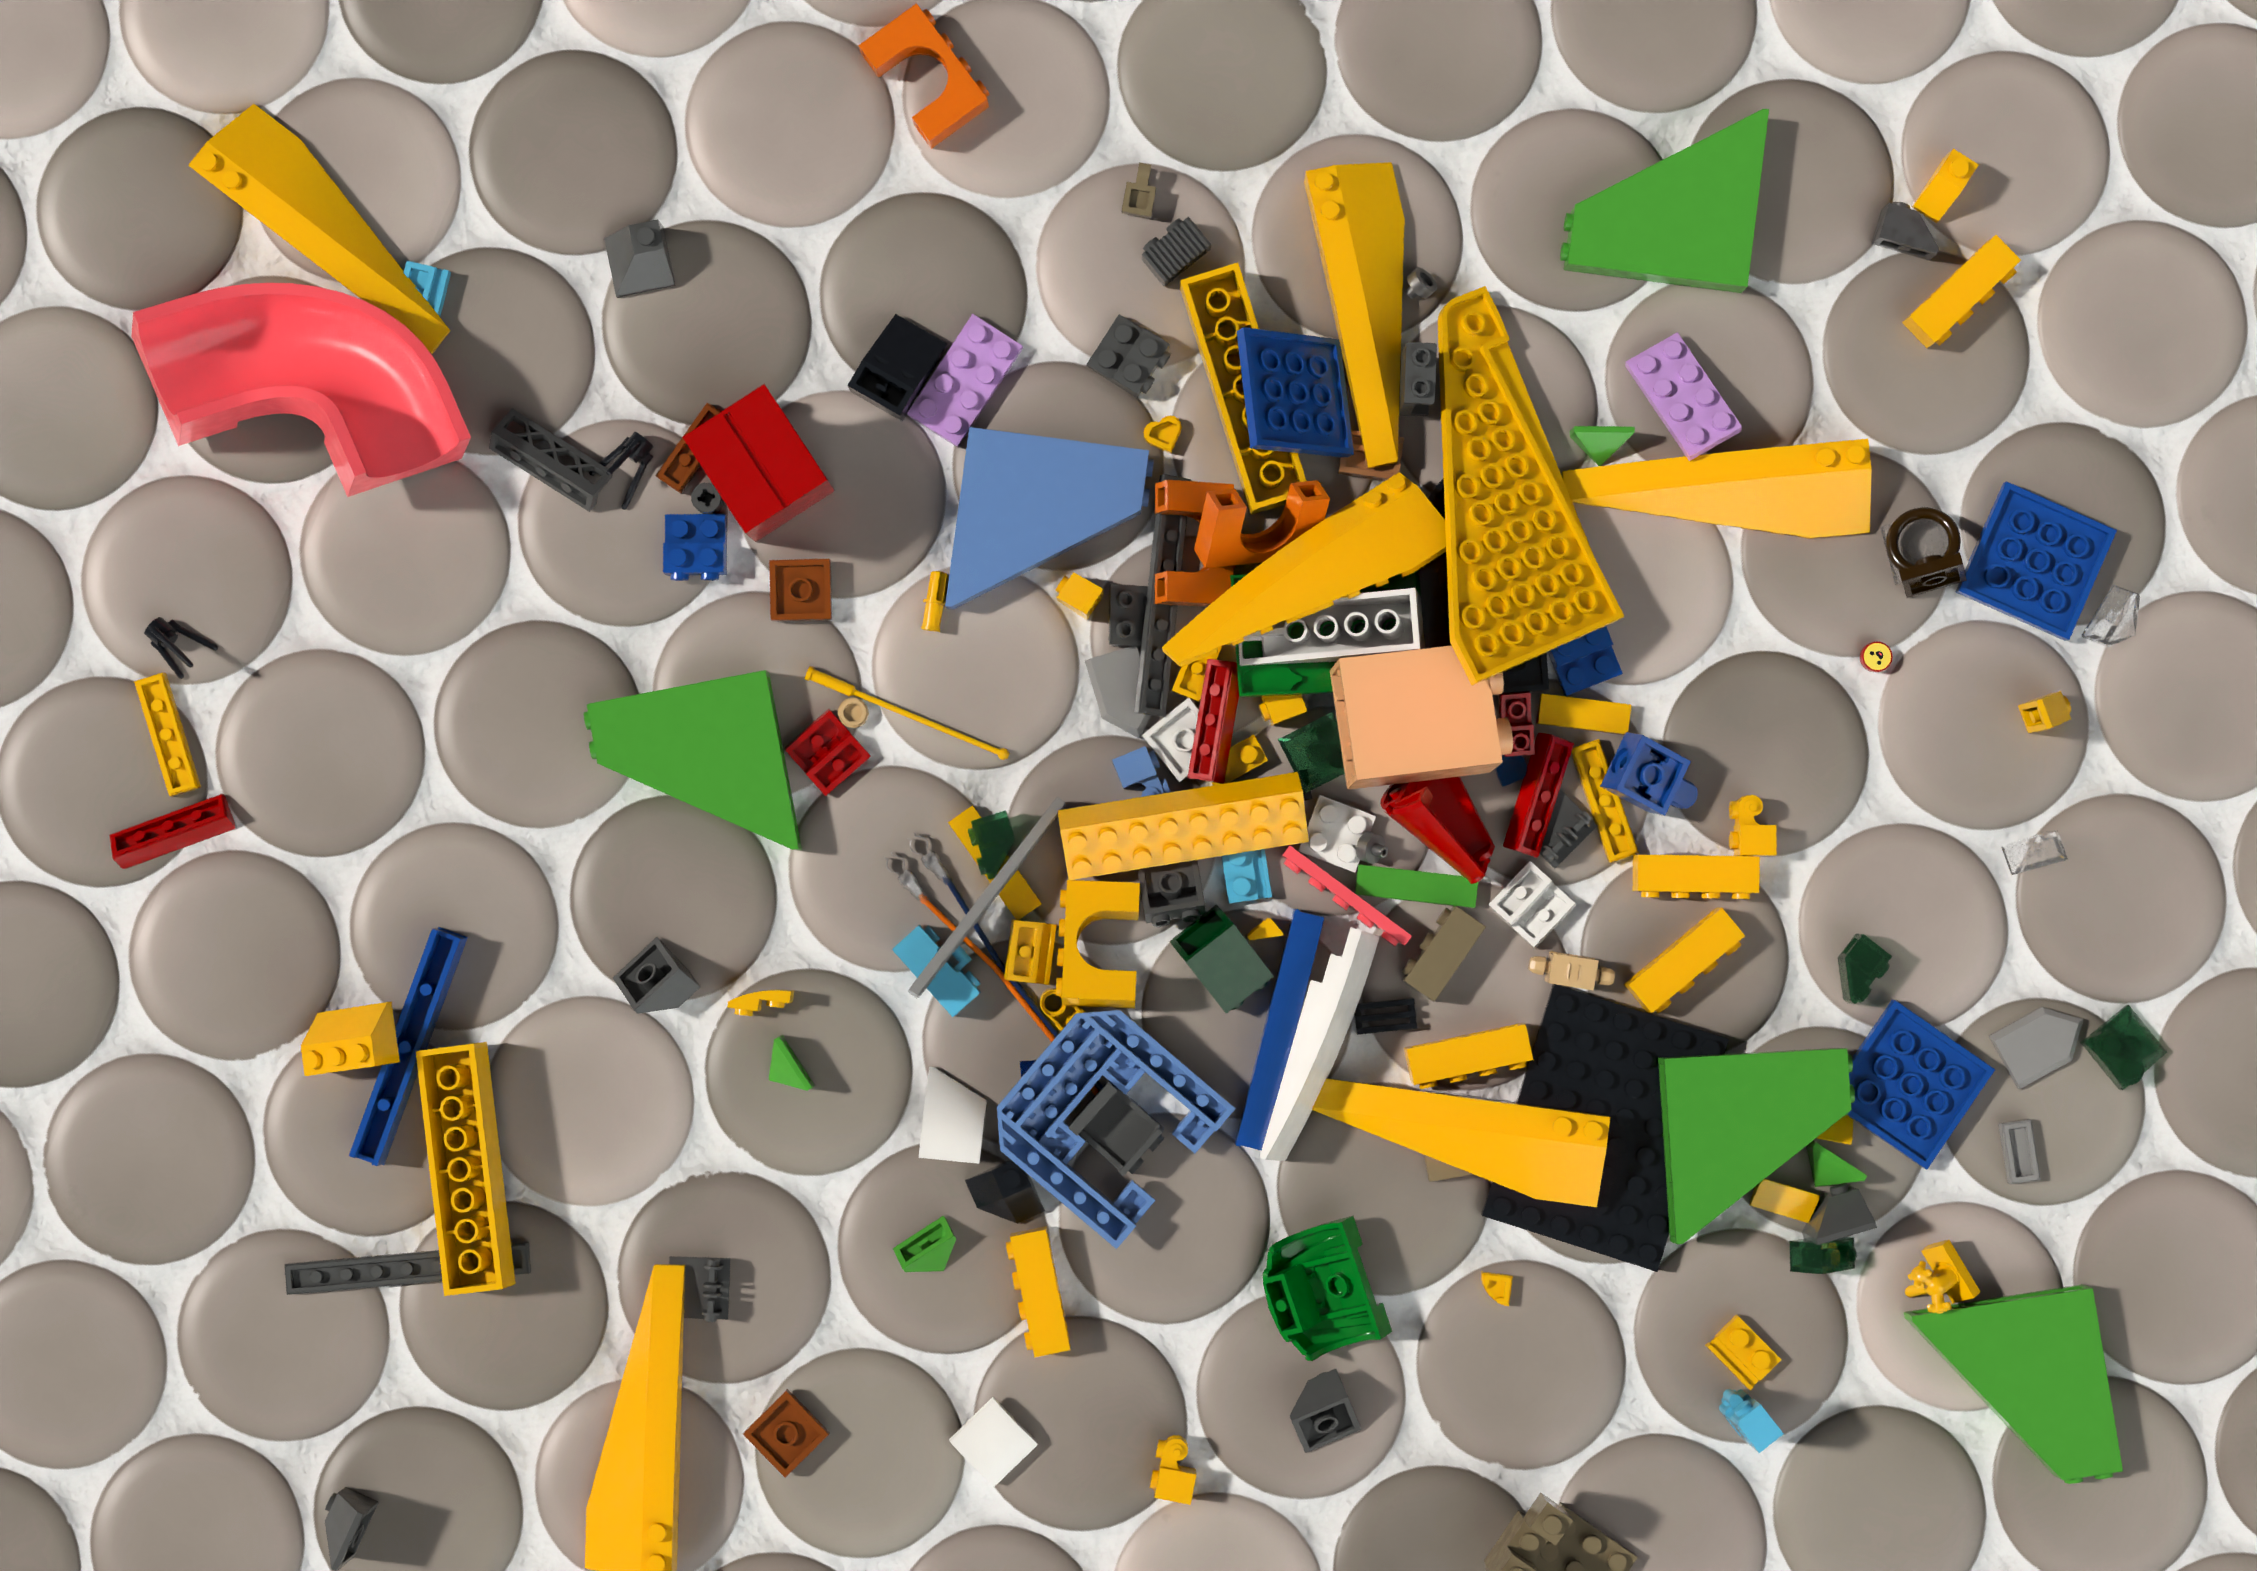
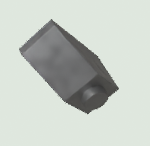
M1903 202L1888 203L1881 210L1872 241L1873 245L1925 260H1930L1937 255L1939 247L1918 211L1910 209V205Z

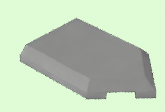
M1131 646L1085 660L1102 719L1140 738L1151 718L1150 715L1134 713L1141 646Z
M2040 1007L1989 1035V1038L2018 1089H2021L2072 1061L2084 1019Z

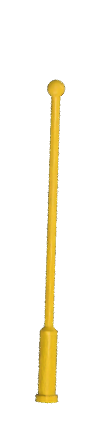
M813 666L808 668L805 676L807 681L811 680L849 697L853 695L997 754L1001 760H1006L1009 757V751L1006 748H995L858 691L854 685L818 671Z

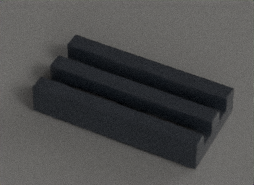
M1415 999L1359 1003L1354 1013L1356 1034L1418 1029L1414 1005ZM1408 1005V1011L1361 1016L1360 1011ZM1406 1017H1409L1410 1023L1362 1027V1022Z

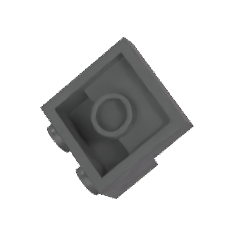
M1119 314L1091 356L1087 367L1138 398L1141 392L1146 394L1155 381L1152 374L1156 368L1162 369L1171 356V353L1168 352L1170 344L1146 328H1140Z
M1197 860L1137 869L1146 923H1152L1154 927H1163L1169 925L1171 919L1182 918L1184 922H1194L1201 918L1200 915L1206 914Z

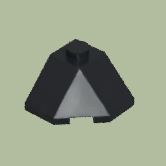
M1008 1160L965 1180L976 1207L1018 1224L1045 1211L1030 1175L1012 1160Z

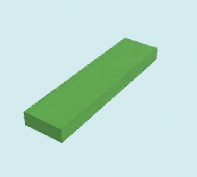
M1360 864L1357 866L1356 895L1476 908L1478 882L1470 884L1463 876Z

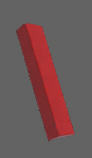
M1207 659L1187 778L1220 784L1225 782L1239 699L1236 662Z
M1538 733L1535 741V754L1531 755L1503 843L1504 848L1535 858L1539 857L1574 743L1552 734Z
M217 795L110 834L113 860L122 869H127L235 829V822L225 795Z

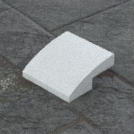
M1529 861L1489 903V906L1526 942L1536 949L1571 912L1576 903L1561 891L1547 875Z
M994 1397L949 1439L960 1454L994 1487L1038 1445L1036 1439Z

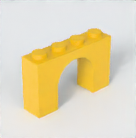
M1067 880V890L1061 889L1060 908H1066L1065 919H1059V937H1064V948H1058L1057 966H1063V977L1056 978V996H1062V1006L1135 1008L1137 971L1095 968L1082 958L1077 948V942L1081 932L1095 921L1102 919L1138 920L1140 883Z

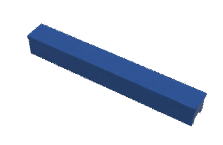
M1293 909L1235 1140L1236 1146H1245L1262 1151L1295 1037L1324 917Z
M441 927L432 928L395 1028L400 1062L381 1066L349 1153L350 1157L365 1160L375 1166L385 1165L418 1075L416 1051L427 1050L468 937Z

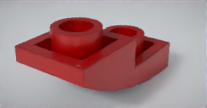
M1525 691L1499 694L1500 718H1508L1513 736L1512 753L1504 756L1534 755L1535 743L1534 725L1531 721V693Z

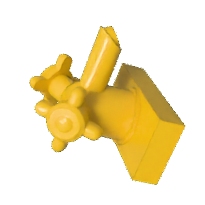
M1949 1239L1927 1245L1921 1250L1933 1271L1925 1268L1926 1262L1920 1261L1919 1265L1908 1274V1278L1911 1281L1913 1280L1914 1284L1905 1289V1295L1909 1298L1924 1294L1930 1295L1932 1304L1927 1305V1310L1930 1313L1937 1314L1951 1310V1302L1953 1304L1973 1299L1981 1292ZM1946 1293L1951 1302H1945L1943 1294Z

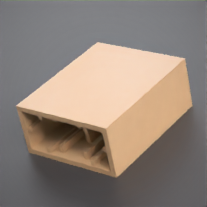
M1452 646L1339 658L1330 670L1347 790L1490 773L1503 763L1502 755L1512 753L1513 736L1508 718L1496 719L1492 696L1502 694L1503 672L1472 686Z

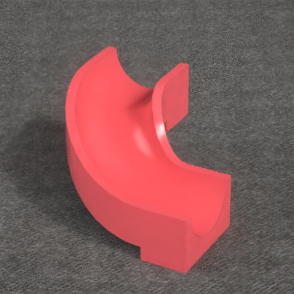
M253 283L215 288L133 312L131 337L178 446L237 428L239 421L271 414L303 416L312 420L323 431L325 435L324 444L346 495L350 497L460 460L471 439L450 387L439 365L425 345L401 322L364 300L317 286L294 283Z

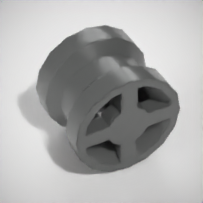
M701 483L693 489L691 501L700 513L717 514L722 510L724 500L713 484Z

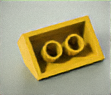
M392 1001L317 1013L301 1044L305 1076L400 1062Z

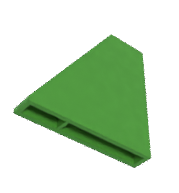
M1761 109L1575 204L1571 213H1566L1564 221V231L1568 232L1567 243H1562L1560 261H1565L1564 270L1742 293L1748 287L1769 109Z
M757 671L587 704L588 712H584V721L587 730L591 729L593 741L589 742L591 757L592 759H597V764L792 850L802 849L768 671Z
M1847 1048L1658 1058L1670 1241L1675 1244L1685 1243L1852 1110L1851 1103L1855 1101V1090L1853 1085L1850 1084L1849 1072L1853 1070V1061L1851 1054H1848Z
M2081 1284L1952 1304L1951 1310L1942 1314L1930 1313L1927 1308L1904 1312V1318L2054 1476L2064 1481V1483L2075 1484L2083 1482V1477L2094 1476L2096 1479H2107L2113 1477V1473L2123 1471L2093 1288Z

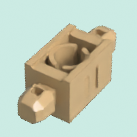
M1549 951L1548 960H1546V957L1533 956L1529 959L1528 970L1539 975L1546 973L1545 981L1550 984L1594 991L1595 981H1597L1598 985H1611L1614 983L1615 971L1603 966H1600L1598 969L1599 960H1595V958Z

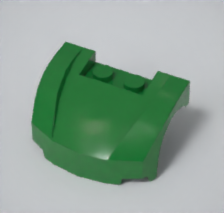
M1354 1216L1334 1220L1298 1232L1274 1243L1268 1249L1267 1266L1263 1271V1286L1269 1311L1283 1339L1286 1342H1292L1299 1352L1306 1356L1305 1359L1307 1361H1313L1330 1351L1349 1344L1366 1340H1380L1392 1332L1383 1303L1376 1304L1358 1251V1247L1363 1245Z

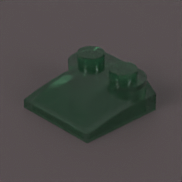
M1332 712L1278 739L1293 771L1298 772L1305 794L1345 774L1338 725Z
M2129 1005L2124 1006L2080 1042L2119 1090H2124L2129 1085L2138 1083L2144 1073L2167 1053Z

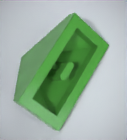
M1574 426L1570 430V438L1598 466H1601L1635 433V427Z
M784 1036L777 1037L773 1043L769 1080L808 1091L815 1084Z
M1812 1141L1806 1146L1815 1187L1865 1181L1866 1174L1817 1142Z
M943 1215L894 1247L893 1250L904 1272L944 1271L956 1237Z

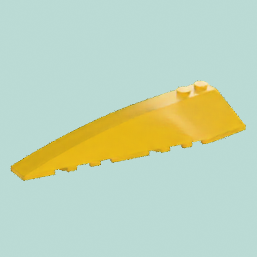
M252 104L209 139L188 166L352 293L387 312L405 325L425 345L430 353H434L451 331L430 303L422 296L421 292L416 289L412 280L405 276L398 262L384 247L383 243L326 173L325 169L308 150L303 141L257 105Z
M1392 162L1344 164L1308 170L1305 172L1304 185L1367 467L1370 469L1397 463L1405 218Z
M1868 439L1703 454L1690 461L1684 456L1562 471V478L1572 503L1610 507L1630 512L1649 513V515L1669 516L1676 519L1722 526L1741 527V529L1761 530L1774 534L1794 535L1807 539L1870 533L1871 460Z
M1398 472L1327 517L1257 566L1162 646V650L1177 665L1183 667L1217 653V648L1225 644H1232L1234 646L1244 642L1243 637L1259 631L1260 634H1264L1273 630L1272 625L1282 621L1289 624L1331 607L1336 599L1341 597H1348L1350 599L1360 595V590L1375 584L1376 587H1380L1389 583L1388 578L1401 574L1402 577L1412 574L1446 552L1445 519L1421 489Z
M1326 1078L1313 1105V1111L1534 1199L1597 1207L1607 1149L1609 1116Z
M654 1264L586 1507L585 1569L596 1571L677 1570L685 1265Z

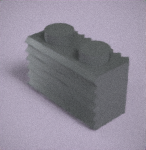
M1189 217L1184 221L1178 218L1167 227L1166 231L1168 233L1160 240L1155 237L1143 247L1145 252L1142 254V261L1164 287L1211 250V243Z

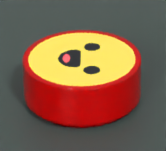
M1883 642L1869 643L1860 653L1862 666L1870 672H1880L1887 669L1893 658L1891 649Z

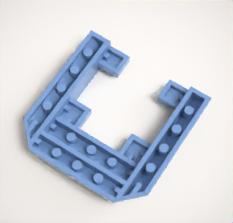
M1121 1010L1076 1013L997 1105L1000 1151L1117 1249L1156 1200L1131 1179L1112 1202L1068 1164L1086 1142L1080 1135L1076 1136L1064 1122L1073 1109L1102 1075L1126 1095L1146 1072L1190 1110L1171 1133L1193 1153H1196L1236 1108Z

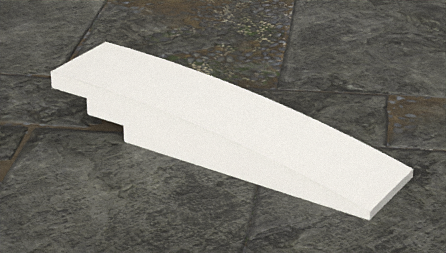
M1350 927L1342 957L1330 954L1323 982L1310 981L1260 1158L1285 1161L1297 1141L1343 1044L1361 997L1380 938L1379 936Z

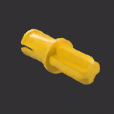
M932 571L930 574L927 599H923L926 605L921 626L922 630L940 632L943 606L946 603L944 600L948 581L947 573Z

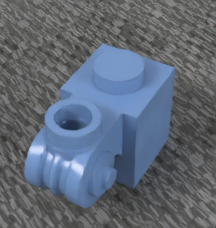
M1146 746L1112 759L1123 789L1135 784H1142L1146 789L1142 792L1141 797L1171 792L1166 779L1159 780L1155 769L1159 768L1160 764L1154 750L1148 752Z

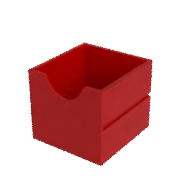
M765 384L682 437L745 534L755 542L835 491Z

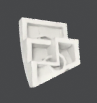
M932 1066L929 1067L918 1158L979 1164L987 1100Z

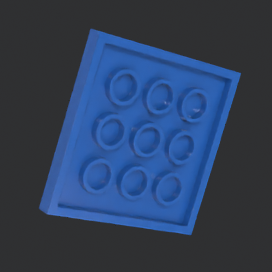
M1246 327L1238 330L1237 340L1250 448L1347 458L1354 455L1339 339Z
M2006 481L2001 486L1965 568L1967 581L1959 583L1955 592L2059 639L2068 641L2117 530Z
M1891 1000L1852 1057L1853 1070L1849 1072V1080L1855 1090V1101L1851 1103L1852 1110L1846 1115L1927 1170L1995 1069L1896 1000Z

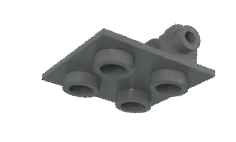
M1109 585L1108 640L1111 646H1141L1148 586Z
M1561 789L1559 790L1540 851V855L1554 869L1597 827L1592 821L1593 818L1586 811L1583 812Z
M669 1257V1264L685 1265L684 1318L705 1319L706 1322H716L717 1319L728 1320L731 1258Z

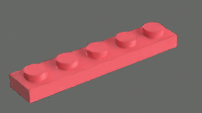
M1289 845L1281 855L1286 859L1283 863L1286 867L1296 874L1303 871L1311 877L1308 880L1309 884L1320 892H1323L1326 888L1335 895L1332 901L1346 911L1349 907L1353 908L1359 913L1357 919L1370 929L1375 925L1384 931L1381 937L1393 946H1396L1398 943L1405 946L1411 939L1412 935Z

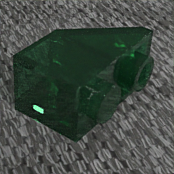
M1006 810L971 821L973 828L968 829L972 846L978 845L982 856L976 858L981 875L987 874L989 880L994 879L999 873L1016 841Z
M1855 934L1837 957L1843 1000L1848 1004L1863 1002L1870 994L1872 989L1869 986L1875 978L1880 979L1890 967L1888 961L1892 956L1864 934Z
M1844 1237L1820 1245L1806 1239L1789 1241L1790 1272L1827 1274L1855 1268L1857 1252L1854 1247V1238Z

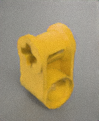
M1056 988L1046 989L1040 996L1041 1010L1055 1023V1026L1060 1031L1076 1013L1086 1012L1080 1006L1062 1005L1057 1010H1049L1044 1002L1047 996L1056 994Z

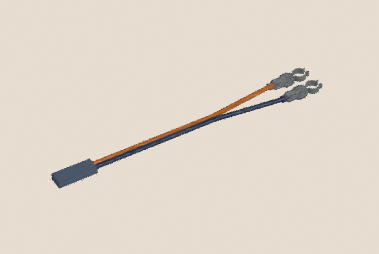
M928 851L921 858L922 863L939 880L948 885L964 913L967 914L970 909L953 884V879L942 864L941 858L936 852ZM899 856L903 860V870H905L904 859L901 856ZM887 859L886 867H887V869L889 870V868H888V859ZM909 869L905 870L901 875L899 872H892L899 874V883L903 888L909 890L915 899L925 904L952 931L956 929V926L929 901L925 890L918 883V878ZM977 922L974 929L995 963L967 936L963 942L993 969L1052 1042L1059 1034L1058 1030L1018 981L1004 979L1005 965ZM1097 1081L1090 1090L1096 1095L1103 1086Z

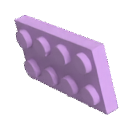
M972 314L907 415L958 448L969 432V427L973 426L1022 351L1023 346Z
M1678 332L1626 361L1625 367L1689 461L1742 431L1741 424Z

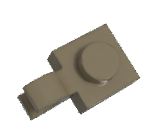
M1139 162L1136 183H1126L1122 214L1151 219L1156 194V187L1148 186L1151 164Z

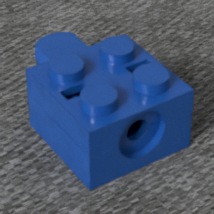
M1628 732L1625 733L1600 787L1646 812L1663 816L1666 815L1670 805L1680 809H1687L1696 802L1698 796L1697 787L1683 778L1691 763L1690 760L1644 735Z

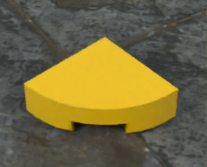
M1481 1271L1482 1284L1487 1294L1497 1303L1509 1306L1513 1276Z

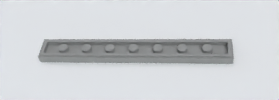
M1056 797L909 988L908 992L917 999L926 990L1058 818L1057 810H1063L1066 806L1063 800Z

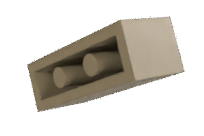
M1452 906L1450 910L1445 908L1436 920V923L1439 924L1437 930L1433 935L1428 933L1419 945V948L1422 949L1416 960L1411 957L1401 971L1405 974L1402 979L1403 982L1435 1002L1486 928L1485 925L1457 906Z

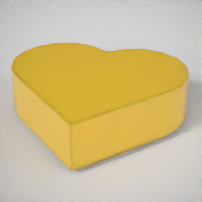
M1171 415L1162 418L1160 422H1150L1144 428V439L1149 445L1172 454L1181 433V422L1178 418Z

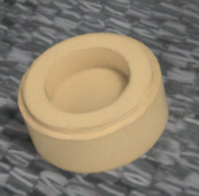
M858 698L845 699L838 708L839 720L849 728L861 727L866 723L869 716L867 705Z

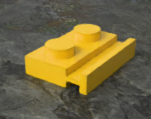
M1011 920L1004 974L1005 980L1049 985L1056 924Z
M1735 1315L1705 1345L1750 1391L1758 1381H1761L1781 1361V1358L1738 1315Z

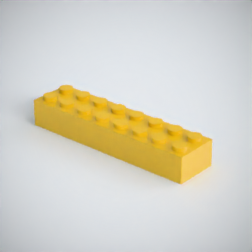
M1237 262L1180 280V291L1250 515L1285 505L1290 483L1304 482L1306 477L1298 453L1250 448L1237 331L1243 327L1259 329L1239 264Z
M1298 772L1057 810L1069 880L1309 842L1304 796Z
M487 1042L416 1051L444 1296L499 1290L513 1286L516 1282Z

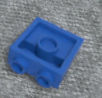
M665 514L663 573L671 576L673 581L689 580V575H701V580L714 581L719 580V575H727V515Z
M1606 626L1547 652L1565 696L1623 674L1612 648L1614 644Z

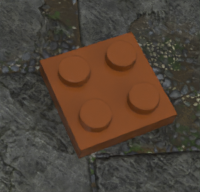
M830 559L769 560L771 621L832 620Z
M788 1389L743 1433L785 1478L830 1434Z

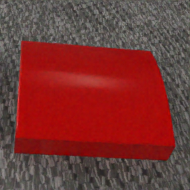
M830 709L825 711L784 748L825 796L871 757Z

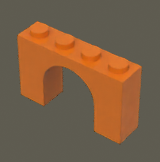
M916 3L858 46L861 55L878 78L904 59L914 55L933 57L945 67L948 72V82L945 90L935 101L912 117L915 128L932 149L989 108L987 97L990 94L980 80L975 83L969 73L972 70L962 56L957 58L952 52L954 45L945 33L940 35L935 29L934 25L937 23L927 9L922 11Z
M1165 480L1156 483L1155 514L1183 515L1191 517L1200 523L1207 491L1234 489V484ZM1236 565L1206 569L1203 566L1197 572L1164 571L1155 574V604L1208 607L1231 588L1230 575H1234Z
M1318 480L1290 483L1285 507L1279 519L1272 526L1259 533L1241 534L1247 506L1236 489L1207 491L1194 551L1205 569L1264 562L1300 535L1323 521L1327 513L1330 497Z

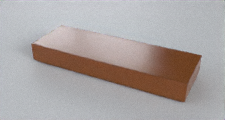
M706 403L684 435L714 417L720 411ZM682 438L655 476L681 494L701 465Z

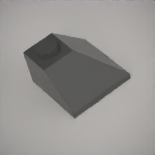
M658 219L628 225L604 238L617 298L675 286L664 227Z
M658 937L651 941L613 977V980L633 1010L638 1014L679 1008L700 988V985L690 971Z
M1844 1183L1830 1187V1192L1821 1196L1809 1223L1805 1225L1802 1231L1804 1239L1820 1245L1875 1229L1877 1226L1859 1189L1852 1186L1848 1187V1184Z
M1337 1369L1320 1373L1315 1378L1308 1380L1290 1414V1419L1305 1453L1362 1430Z
M345 1487L337 1494L333 1493L325 1510L329 1511L325 1519L331 1569L334 1571H338L354 1558L379 1503L348 1487Z

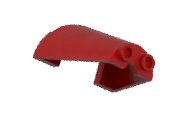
M1460 776L1392 784L1388 787L1380 801V805L1386 814L1460 873L1470 884L1477 883L1485 877L1495 845Z

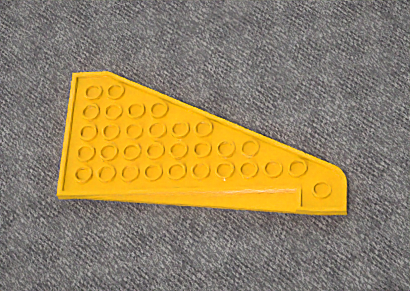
M1486 286L1451 299L1442 308L1438 316L1450 643L1472 686L1624 617L1593 555L1509 347L1508 341L1510 338Z

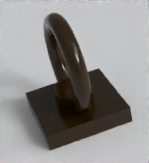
M1929 507L1911 509L1900 515L1893 522L1887 533L1886 551L1892 564L1899 570L1907 598L1967 581L1964 565L1959 553L1961 544L1959 529L1950 516L1938 509ZM1921 519H1928L1939 523L1945 529L1948 536V546L1944 555L1927 556L1918 560L1915 564L1905 560L1898 547V540L1902 530L1908 524Z

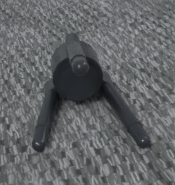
M634 432L630 438L627 436L620 446L599 462L605 467L622 453L606 471V474L610 476L627 458L634 463H637L639 459L641 460L621 506L623 510L627 509L647 464L653 458L649 452L654 446L637 432ZM594 471L589 472L591 476L596 474Z
M158 617L147 626L144 634L152 641L151 645L158 650L178 678H184V674L166 651V648H169L189 668L193 667V663L174 645L178 638L176 632L214 651L218 650L216 644L180 626L173 619L166 622L162 617Z

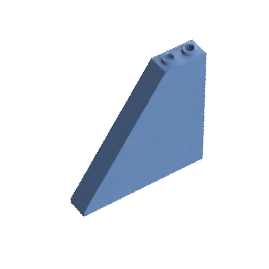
M969 427L945 607L954 610L1140 515L1142 506L1148 507L1150 489L1145 488L1146 477H1152L1154 459H1148L1149 450Z

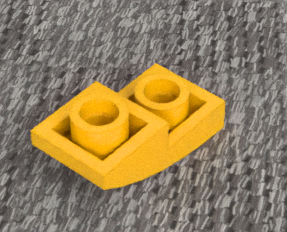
M764 990L745 994L728 1001L727 1007L735 1008L734 1014L753 1016V1011H761L763 1000H767L766 1006L784 1008L785 1003H792L794 990Z

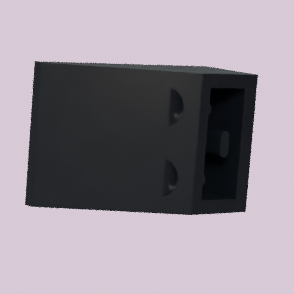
M895 314L862 359L847 386L853 394L903 422L948 344Z

